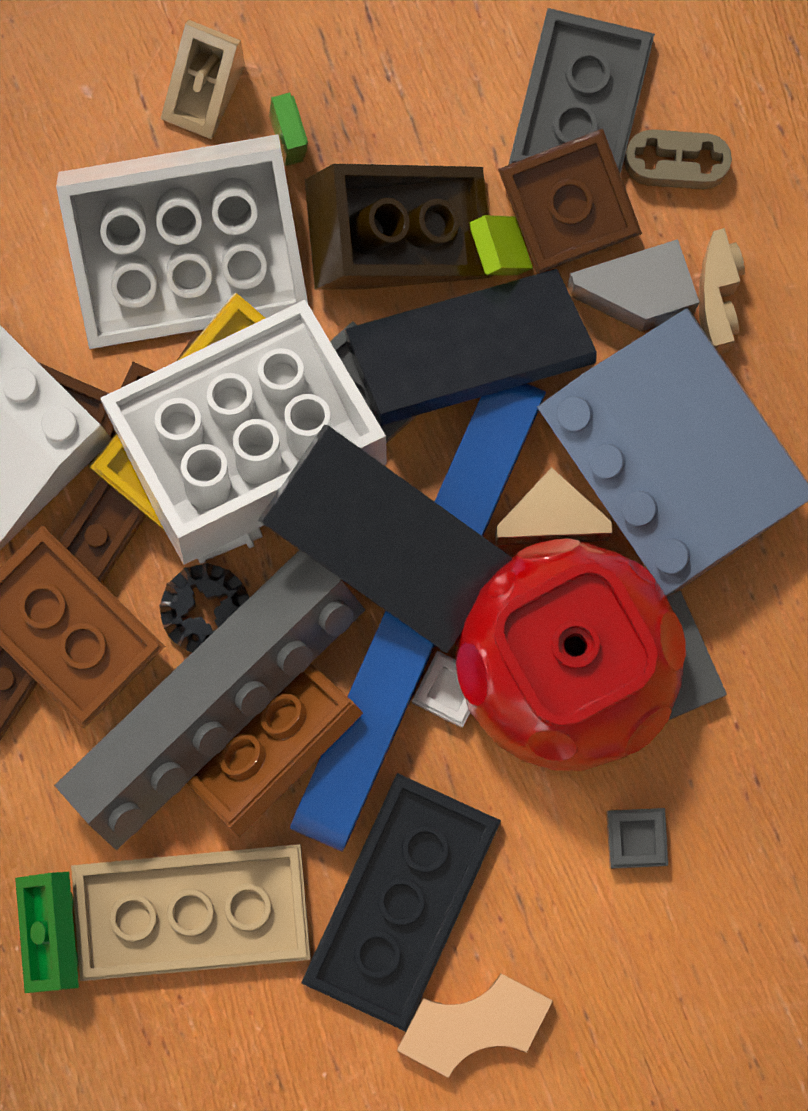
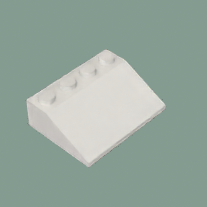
M278 134L58 172L56 189L89 349L203 330L235 293L239 294L265 318L303 300H306L308 303Z
M306 300L101 397L104 409L143 489L183 565L263 526L258 521L259 517L324 424L332 427L383 465L387 464L386 435Z
M0 325L1 550L107 446L112 438Z

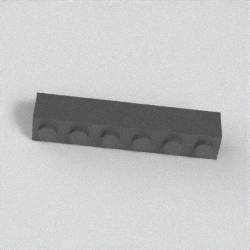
M299 550L54 786L81 817L115 850H118L170 798L177 794L216 754L221 752L226 744L257 714L261 713L286 686L306 670L315 658L340 634L345 632L365 611V608L340 578Z

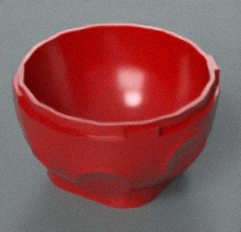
M554 539L539 542L519 551L480 590L477 600L465 621L463 631L456 640L457 678L469 712L499 747L522 762L553 771H584L625 758L647 746L661 732L670 718L672 708L681 689L684 660L686 657V641L682 625L674 613L667 596L652 574L641 564L619 553L575 539ZM572 636L581 638L586 645L585 653L578 657L568 655L564 649V641Z

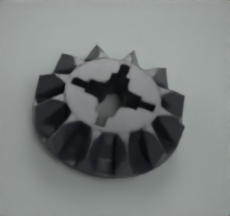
M209 563L183 568L179 574L166 584L159 605L162 624L168 636L178 646L192 653L214 632L209 623L206 624L202 617L194 619L190 617L184 621L182 620V618L190 615L189 611L196 607L195 594L192 589L197 587L199 592L204 593L208 600L228 597L220 602V606L214 609L216 617L214 621L218 628L249 599L245 586L237 576L228 569Z

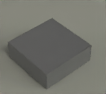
M665 808L606 811L609 869L668 866Z

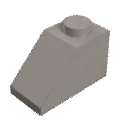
M678 239L570 274L567 286L571 297L641 332L661 325L686 308L694 315L700 303Z

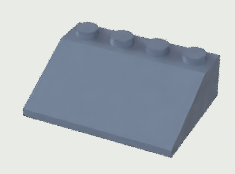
M687 308L589 369L537 406L665 595L680 591L808 502L807 479Z

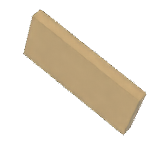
M301 844L71 865L80 981L311 960Z

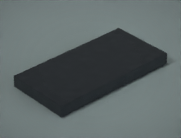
M558 269L345 329L346 343L381 426L596 364L597 357L595 346Z
M325 424L258 519L259 522L446 653H448L462 633L465 621L477 600L480 590L504 565L512 560V557L332 427Z
M397 773L301 984L406 1032L501 820Z

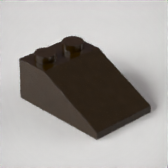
M332 164L305 179L315 289H375L484 279L494 276L485 274L470 229V222L488 215L483 167Z

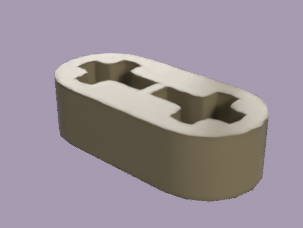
M644 130L636 134L629 142L624 162L629 176L640 184L710 189L721 184L730 169L732 156L727 143L716 135L667 130ZM651 145L655 147L657 156L674 158V161L660 160L657 162L654 170L645 169L644 160L635 158V155L643 154L645 146ZM706 149L710 151L711 159L720 161V164L713 165L711 172L704 174L701 173L700 164L684 162L682 158L696 159L700 151Z

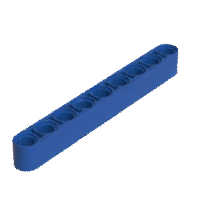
M530 384L520 385L480 398L434 501L481 536H484L539 411L537 406L542 404L546 391ZM387 611L383 615L347 696L358 706L363 714L321 755L290 826L291 830L341 852L344 851L435 646Z

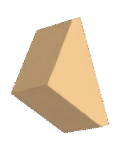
M188 20L184 26L161 119L212 139L245 67L241 40Z
M551 467L497 525L495 542L496 545L537 544L554 539H575L580 542L608 541L612 534V523Z

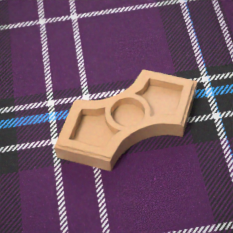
M503 974L497 977L485 993L465 1003L448 1005L423 998L397 1051L448 1078L464 1058L484 1048L506 1046L527 1053L553 1000Z

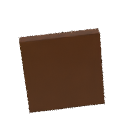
M603 128L498 169L537 274L642 234Z

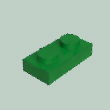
M53 872L15 878L24 993L79 988L78 954L75 946L73 922L74 902L69 872Z

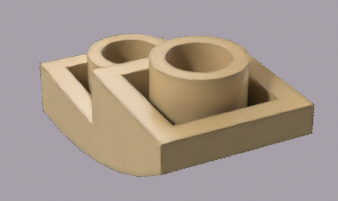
M725 228L714 231L708 243L702 263L698 296L700 302V326L720 355L729 352L734 343L733 335L739 333V323L734 306L731 301L723 303L722 297L733 295L740 283L739 276L745 275V266L739 245L736 242L729 244Z

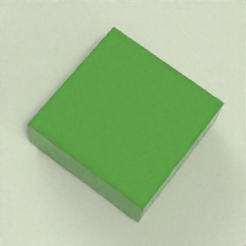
M291 93L271 97L269 117L275 135H279L284 166L303 162L306 156L308 140L294 95L291 96Z

